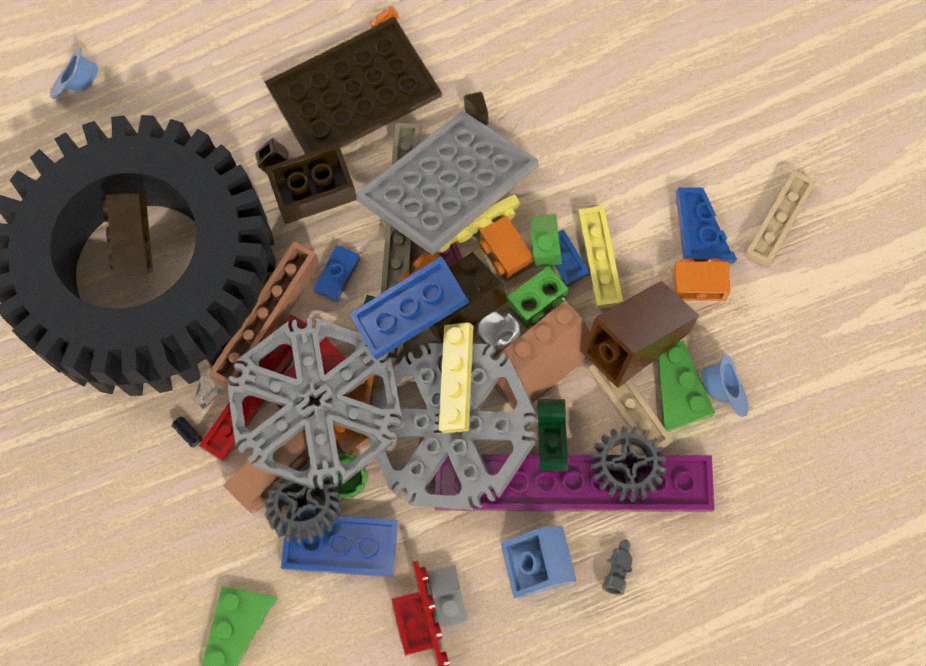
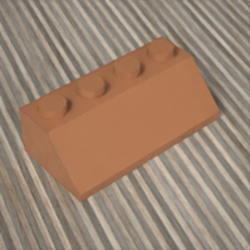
M564 301L494 357L493 360L499 359L502 353L512 360L531 402L534 403L587 359L581 350L590 331L584 320ZM501 377L494 388L511 408L515 410L517 407L516 397L507 379Z

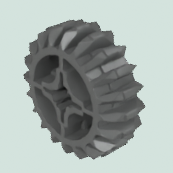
M622 426L621 435L618 434L617 430L612 429L610 431L611 438L604 434L601 437L603 444H595L594 448L599 453H592L591 459L597 462L591 464V470L600 471L594 475V481L603 479L604 481L599 488L603 491L609 486L611 488L608 494L609 497H613L615 492H619V501H624L626 494H629L630 501L635 502L636 493L642 499H645L647 497L646 490L654 493L656 491L654 484L661 485L663 482L659 475L666 473V468L660 466L666 463V457L657 456L663 452V447L658 446L654 448L653 446L657 439L653 437L648 441L646 439L648 431L646 430L643 431L641 436L637 435V427H633L631 433H628L626 426ZM622 445L621 456L613 458L612 461H606L607 453L615 446ZM632 445L641 448L646 455L636 454L633 451ZM626 455L627 459L634 462L631 472L630 469L626 468V465H622ZM646 466H651L650 475L644 481L636 484V471L642 470ZM608 470L622 474L627 484L617 481Z
M315 477L313 479L315 489L284 478L283 483L275 482V490H269V499L265 500V516L269 521L270 528L276 531V535L279 538L285 535L288 542L296 538L299 544L302 543L304 538H307L312 544L313 536L317 535L323 539L324 530L332 531V524L338 523L339 520L338 514L341 512V500L336 486L334 487V484H330L327 477L322 481L323 489L318 487L317 478ZM315 495H318L325 501L324 506L319 505V502L315 501ZM282 508L287 509L291 513V519L282 515Z

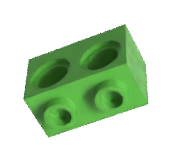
M547 266L508 295L507 306L521 323L528 328L532 324L538 323L553 308L555 309L564 301L567 302L569 289L556 273ZM546 288H553L556 291V293L553 295H547L543 292V290ZM526 303H532L536 308L527 311L522 306Z

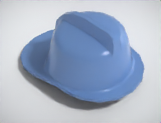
M80 47L76 48L68 65L54 83L50 98H56L64 89L75 92L84 91L93 83L99 70L98 66L81 55L82 50Z
M725 354L722 356L720 363L705 367L702 370L705 389L711 398L718 402L730 403L733 410L739 416L745 417L748 414L747 396L737 376L731 357Z

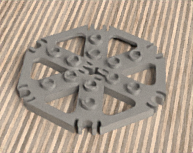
M307 318L306 328H298L296 320H293V331L290 332L287 322L238 359V363H235L234 368L236 371L242 372V376L239 378L229 376V382L234 386L228 383L227 386L236 447L239 446L238 449L241 454L247 449L254 451L253 455L247 459L248 463L253 464V468L315 489L313 484L315 477L317 478L318 487L323 489L322 481L325 477H331L335 487L338 486L337 474L340 473L343 485L393 444V441L390 440H395L396 434L390 432L387 428L390 425L400 427L401 421L399 419L402 420L391 357L386 361L388 353L376 360L360 333L315 318L316 328H313L312 320ZM324 337H331L353 345L356 351L324 375L319 346L320 340ZM288 344L292 347L297 380L259 367V361L279 345ZM378 375L384 382L387 406L384 409H380L345 396L369 377ZM252 395L284 406L253 431L245 427L242 401L246 396ZM311 396H313L315 399L318 397H322L319 400V407H317L316 405L308 406L310 404L309 398ZM333 424L369 436L372 440V445L351 463L344 464L340 462ZM305 428L310 467L306 471H297L274 462V452Z
M428 343L431 353L428 348L422 345L420 346L423 351L421 358L417 359L414 353L409 352V359L404 356L394 370L396 388L405 376L411 375L414 377L428 409H401L402 420L399 419L401 421L400 427L390 425L387 428L390 432L395 433L396 437L424 439L406 466L400 471H396L393 468L386 450L376 458L389 490L393 491L395 495L400 496L407 489L408 495L404 499L406 503L418 507L475 510L472 506V501L475 506L483 507L480 502V497L483 494H487V497L492 502L495 501V494L491 490L492 488H494L496 496H501L535 445V441H526L525 438H537L535 432H527V426L531 423L538 424V420L527 415L538 414L512 360L503 353L499 359L493 360V356L497 351L494 347H490L488 344H473L472 358L474 363L471 372L469 431L436 433L441 432L438 425L442 377L439 360L443 356V343ZM501 377L506 378L517 400L516 409L512 412L478 411ZM385 387L382 388L371 406L384 409L387 406ZM367 436L368 439H369L370 444L372 445V440H371V438H370L369 436ZM474 440L513 443V452L499 473L489 475ZM449 456L462 486L460 493L455 496L428 494L426 491L427 486Z

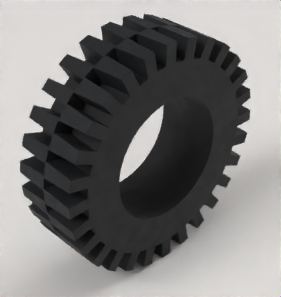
M123 115L111 117L112 138H107L96 122L92 121L82 125L87 145L79 148L65 132L54 138L64 155L60 160L54 163L41 149L30 157L41 175L37 180L32 179L19 170L16 171L10 182L21 196L22 201L0 195V214L8 223H0V315L13 328L12 332L57 372H62L79 385L85 387L88 382L98 391L113 394L115 385H117L129 396H143L144 383H148L159 393L172 391L170 376L178 374L188 384L200 380L201 376L196 365L206 359L214 366L222 353L221 347L234 337L241 329L247 317L252 313L258 302L260 292L269 280L267 272H274L276 269V259L271 248L272 245H275L273 234L247 173L241 164L236 165L230 151L222 144L215 148L209 135L197 129L191 137L183 122L170 119L164 132L155 116L141 115L137 134ZM146 191L147 206L170 208L183 213L195 222L196 243L190 263L179 280L162 295L144 304L128 308L99 307L81 300L76 282L77 264L81 251L89 237L101 224L108 220V216H105L103 210V202L106 200V195L119 192Z

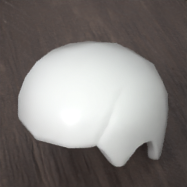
M491 312L479 322L477 334L483 344H488L497 351H503L520 337V325L510 314L501 316L497 312Z

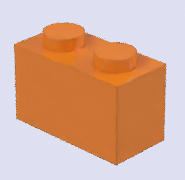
M507 216L480 230V241L478 244L485 255L489 254L493 259L492 265L499 276L503 274L505 279L509 281L534 266V255Z
M682 259L679 262H675L672 270L673 291L683 301L727 300L731 292L729 262H721L719 259H709L705 262Z

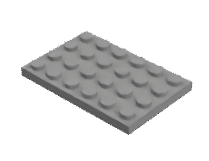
M461 111L356 193V200L433 255L538 168V159L466 112Z

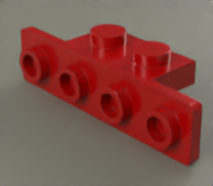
M418 560L413 561L412 567L418 592L391 599L404 655L409 656L433 649L436 665L450 666L446 651L441 652L438 640H442L443 637L439 622L434 623L431 612L436 611L432 594H426L424 584L429 583L425 566L420 567Z

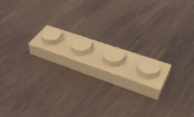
M795 170L792 171L745 253V257L766 268L769 267L815 186L816 181Z
M594 364L588 367V371L631 431L633 427H637V435L640 436L643 431H648L646 438L648 441L653 437L657 439L653 446L654 448L662 446L664 449L673 443L674 440L631 380L617 388Z

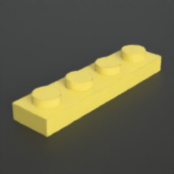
M514 194L493 204L439 249L437 253L444 252L455 242L463 243L467 241L473 234L504 216H507L509 220L513 219L520 204L516 195Z
M604 206L579 209L578 217L596 309L614 307L623 302Z
M469 322L444 325L439 431L442 433L469 431L473 325Z

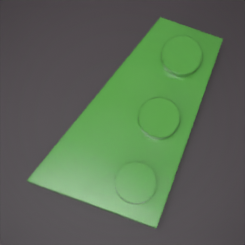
M683 340L679 341L658 357L663 427L667 432L709 418L715 414Z
M222 586L202 666H238L249 648L248 645L257 630L261 628L266 615L278 598Z

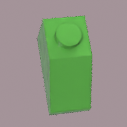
M556 214L530 217L536 268L562 264Z

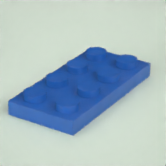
M441 256L350 313V316L372 356L377 360L468 304L469 300Z
M287 513V518L291 519V513ZM338 516V523L332 524V531L324 530L323 539L317 535L313 536L312 544L307 538H304L301 544L297 543L296 538L288 542L284 535L281 561L282 570L394 577L398 520Z

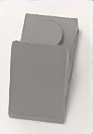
M453 565L428 571L440 628L467 622L456 566Z

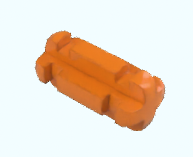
M393 6L388 7V11L384 10L375 17V21L373 19L370 21L371 27L373 28L393 17L397 20L399 18L397 10Z

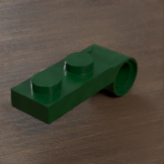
M538 399L540 471H568L565 399Z

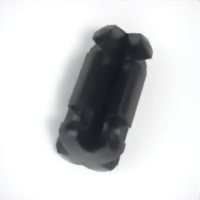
M180 416L172 423V427L190 447H196L202 441V437L184 417Z

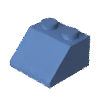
M563 526L541 527L501 543L514 598L557 589L577 582Z

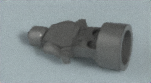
M626 539L620 541L619 549L615 548L611 558L607 560L612 565L610 573L604 578L602 589L614 595H624L627 584L625 581L627 572H632V556L628 552L631 544Z

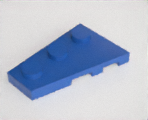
M678 187L676 190V201L683 259H693L695 262L719 259L721 262L735 263L737 260L735 253L729 249L726 242V234L724 230H720L715 219L716 213L704 188Z

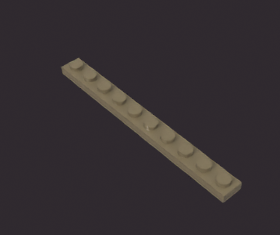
M395 123L391 166L419 145L420 124ZM389 223L386 224L381 294L395 286L406 271L410 273L412 240ZM404 343L388 352L386 361L391 357L392 366H398L403 359Z

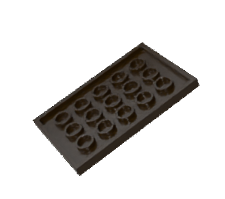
M395 17L264 81L266 88L304 154L337 143L342 148L442 97V91Z

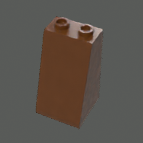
M661 280L598 315L594 320L581 352L619 388L688 335L696 323L699 314Z

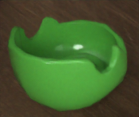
M351 454L338 455V459L344 464L351 463L356 459ZM366 467L362 468L343 485L341 474H337L339 481L338 486H336L337 493L341 498H353L362 492L368 480ZM327 477L329 479L330 484H333V479L331 477Z

